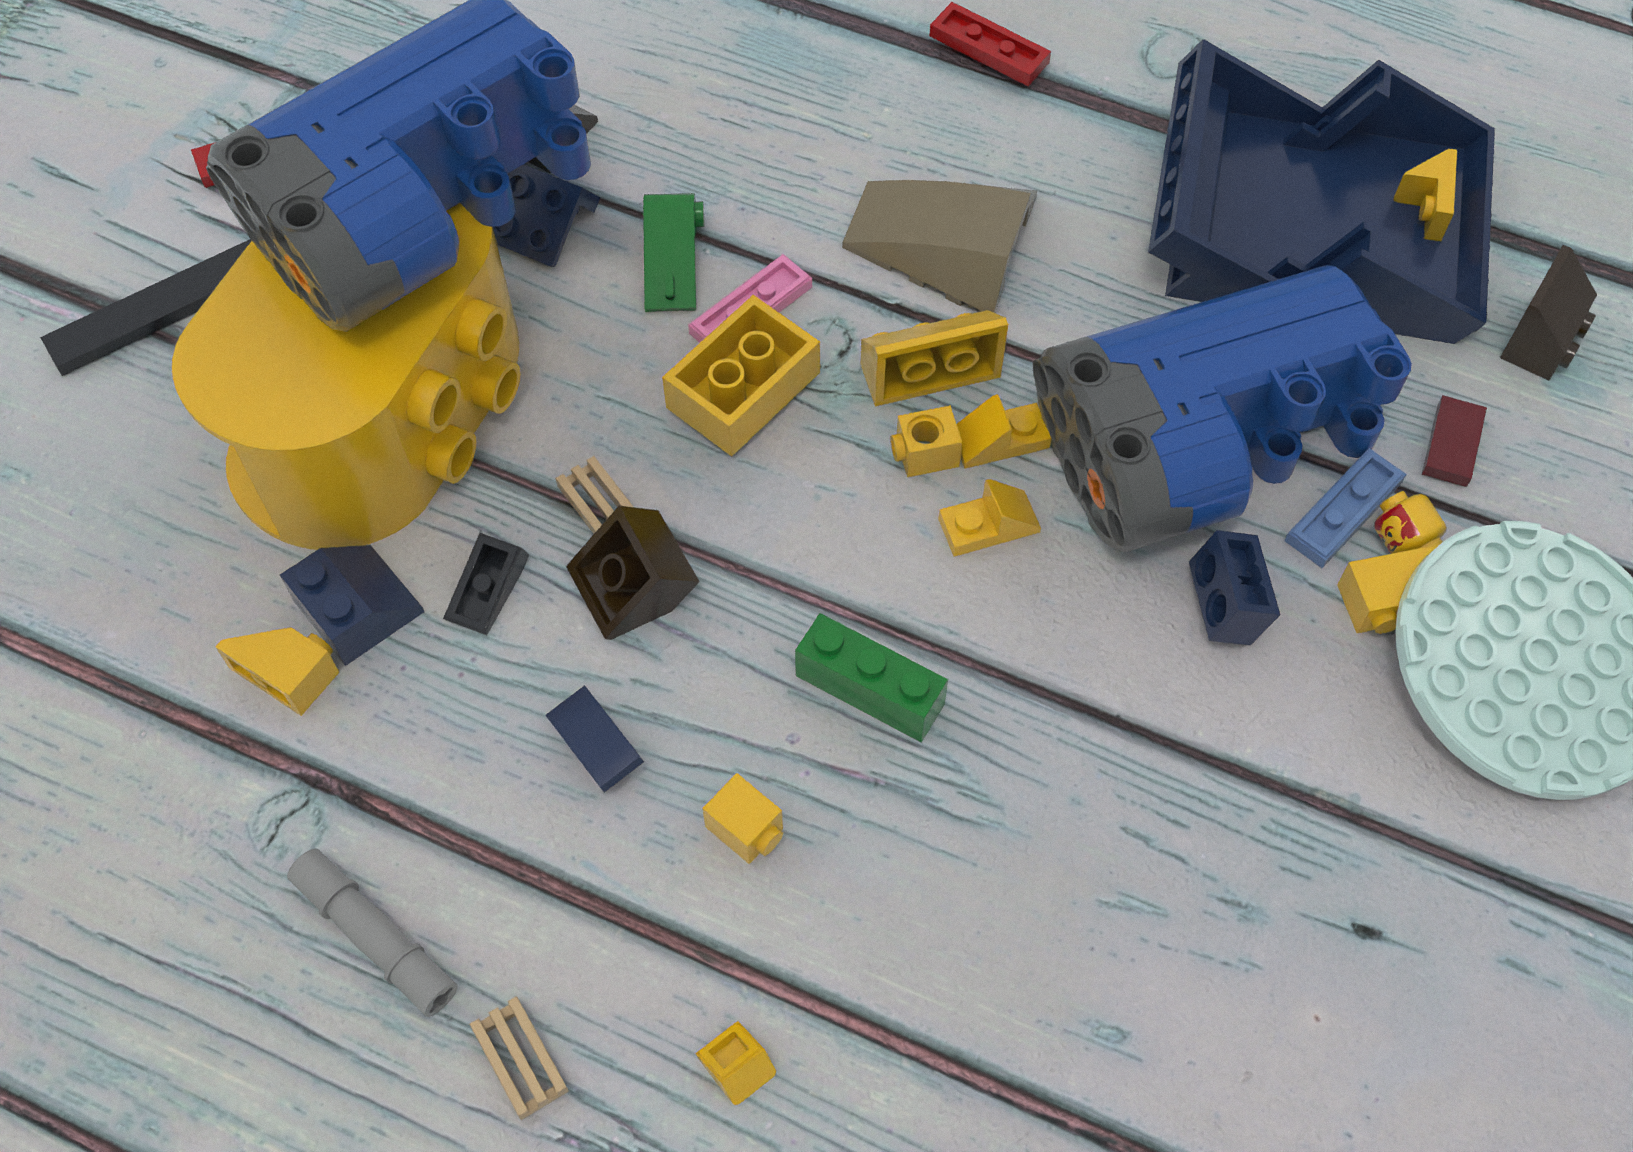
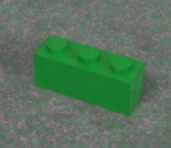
M819 613L795 649L796 677L921 743L945 705L948 685L947 678Z

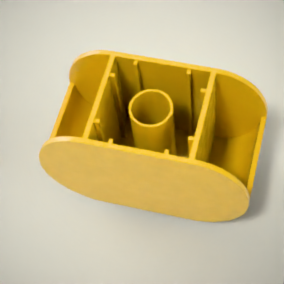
M461 203L446 211L453 220L459 238V252L455 266L348 332L334 330L319 320L303 299H300L297 294L288 288L273 265L266 260L265 256L251 241L180 335L172 357V377L179 398L191 417L202 428L221 441L230 444L225 468L230 491L236 503L250 521L272 537L297 547L318 550L319 548L368 545L398 532L426 509L444 480L455 484L465 476L475 455L476 436L474 433L488 411L501 414L512 403L520 383L521 372L517 364L520 342L493 227L478 222Z

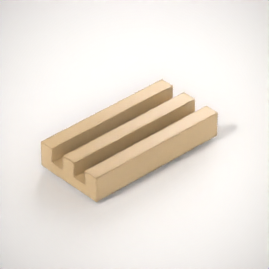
M592 456L586 460L587 465L581 468L577 465L571 469V475L565 477L564 474H561L555 479L557 487L594 534L602 524L575 490V486L578 484L582 486L606 519L614 510L589 479L590 477L594 476L617 507H633V505L595 456Z
M516 996L507 1001L509 1005L500 1010L498 1007L489 1012L490 1016L482 1021L478 1018L470 1023V1026L517 1115L523 1120L566 1094L569 1090ZM513 1017L517 1018L553 1084V1087L546 1091H543L506 1023V1021ZM494 1028H497L534 1096L533 1099L524 1103L487 1034Z

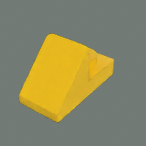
M1447 149L1408 170L1402 176L1393 198L1397 203L1421 206L1419 220L1425 221L1424 239L1441 242L1454 215L1457 150Z
M998 394L991 396L957 423L962 439L961 461L964 469L1049 449L1052 439L1042 419L1037 403L1004 410Z
M992 479L985 480L982 498L940 509L938 516L953 557L1037 534L1041 530L1025 490Z

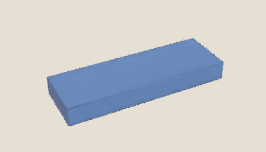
M1368 448L1288 532L1285 542L1323 568L1380 507L1379 505L1387 500L1401 485L1407 474Z

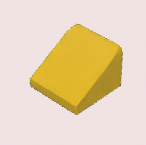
M739 1021L735 1022L695 1053L734 1105L743 1102L776 1074V1069L765 1049Z

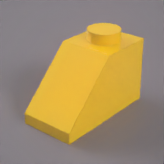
M1439 545L1348 563L1337 586L1356 633L1374 630L1376 633L1382 634L1396 629L1400 599L1409 578L1422 560Z
M292 627L222 639L215 646L229 669L300 716L305 713L339 674V670L331 657L333 649L330 645L313 633L306 637Z

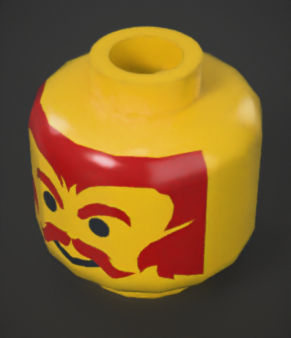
M1401 491L1379 505L1383 513L1375 520L1374 528L1390 554L1440 545L1443 542L1441 537L1446 533V524L1426 495L1416 494L1408 497L1404 491Z

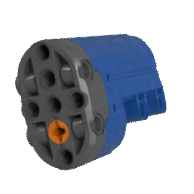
M468 0L215 142L210 147L206 169L220 195L224 198L244 231L265 256L266 260L273 265L288 288L297 294L300 299H303L316 314L317 318L328 327L348 332L455 266L459 252V238L453 220L446 212L448 209L461 203L481 224L490 227L501 226L508 223L516 212L508 173L536 157L556 177L564 180H576L583 177L589 171L591 159L586 130L582 126V122L568 109L576 104L580 97L575 61L572 54L549 32L540 29L508 0Z
M1325 265L1049 347L1043 351L1039 359L1033 361V376L1041 416L1052 438L1053 452L1061 462L1069 488L1078 501L1081 502L1088 516L1089 525L1108 546L1120 552H1129L1241 516L1246 509L1253 490L1252 468L1256 475L1265 482L1277 484L1288 480L1293 474L1302 453L1303 445L1300 434L1302 432L1323 426L1335 447L1347 457L1360 458L1368 448L1372 450L1384 427L1385 419L1380 405L1389 404L1396 400L1408 378L1412 363L1393 330L1382 322L1376 310L1371 307L1355 281L1337 267Z

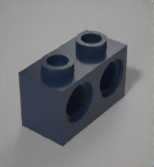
M1216 530L1189 561L1209 641L1251 646L1281 615L1258 535Z

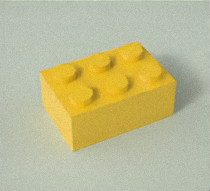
M752 295L662 377L666 408L732 457L820 374V341L758 297Z

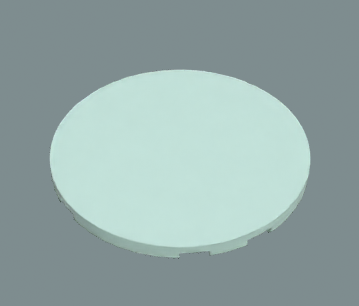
M1502 521L1500 524L1481 527L1473 526L1443 541L1422 560L1409 578L1400 599L1395 631L1399 666L1406 688L1423 720L1435 736L1464 764L1483 777L1518 793L1538 798L1554 800L1588 798L1609 792L1632 780L1633 577L1611 557L1592 544L1570 533L1564 536L1542 529L1538 523Z

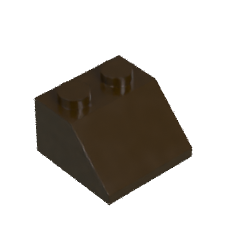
M1562 245L1500 356L1501 359L1548 381L1558 365L1566 369L1568 368L1580 347L1579 344L1573 342L1575 335L1583 339L1596 317L1595 314L1589 312V309L1597 297V293L1572 248Z
M618 506L566 565L603 637L608 640L619 637L672 612L700 582L659 510Z

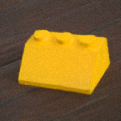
M989 310L973 314L964 313L955 318L934 323H920L912 328L890 333L880 332L871 337L861 339L860 365L875 407L1001 378L1009 325L1006 317Z

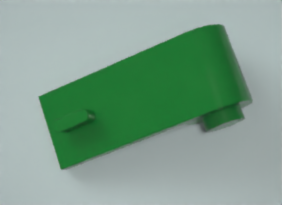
M695 193L644 194L645 312L696 310L695 236L697 234V227H704L705 220L704 202H696Z

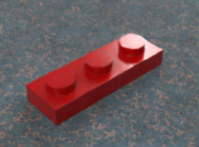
M951 2L930 24V37L1028 87L1050 63V50L954 2Z

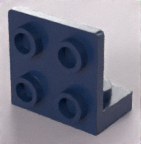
M523 164L508 173L516 212L508 223L493 227L496 242L501 247L550 267H555L575 215H578L580 207L595 213L601 197L583 187Z

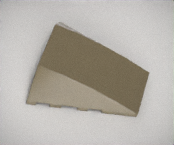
M868 181L842 242V248L888 271L895 268L909 275V281L922 288L928 284L946 293L945 299L959 306L966 303L980 310V312L989 310L996 313L1004 290L1006 270L1021 226L1027 225L1038 190L950 181Z

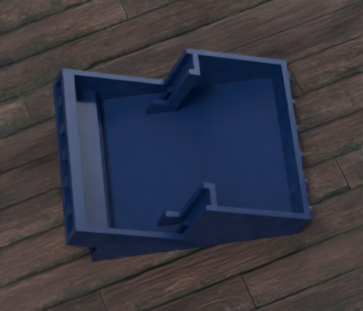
M1202 39L1178 63L1148 249L1149 254L1170 264L1165 296L1204 302L1311 269L1331 265L1342 270L1355 281L1371 307L1376 310L1382 322L1390 327L1396 335L1450 344L1459 342L1471 333L1478 331L1486 324L1495 128L1381 60H1377L1326 105L1321 107ZM1447 149L1457 150L1454 215L1441 242L1424 239L1425 221L1419 220L1421 206L1397 203L1393 198L1402 176L1408 170Z

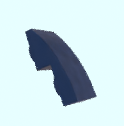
M585 685L546 714V717L604 793L644 763L640 755Z

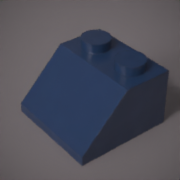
M371 545L319 548L280 574L294 603L325 642L330 645L333 652L345 666L424 613L423 607Z

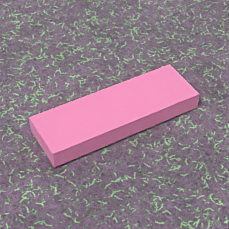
M782 254L688 324L689 334L700 343L752 295L758 297L777 312H781L812 288V277Z

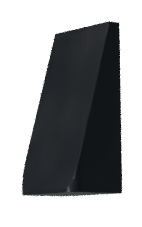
M479 533L443 619L487 636L519 579L529 554L519 546Z

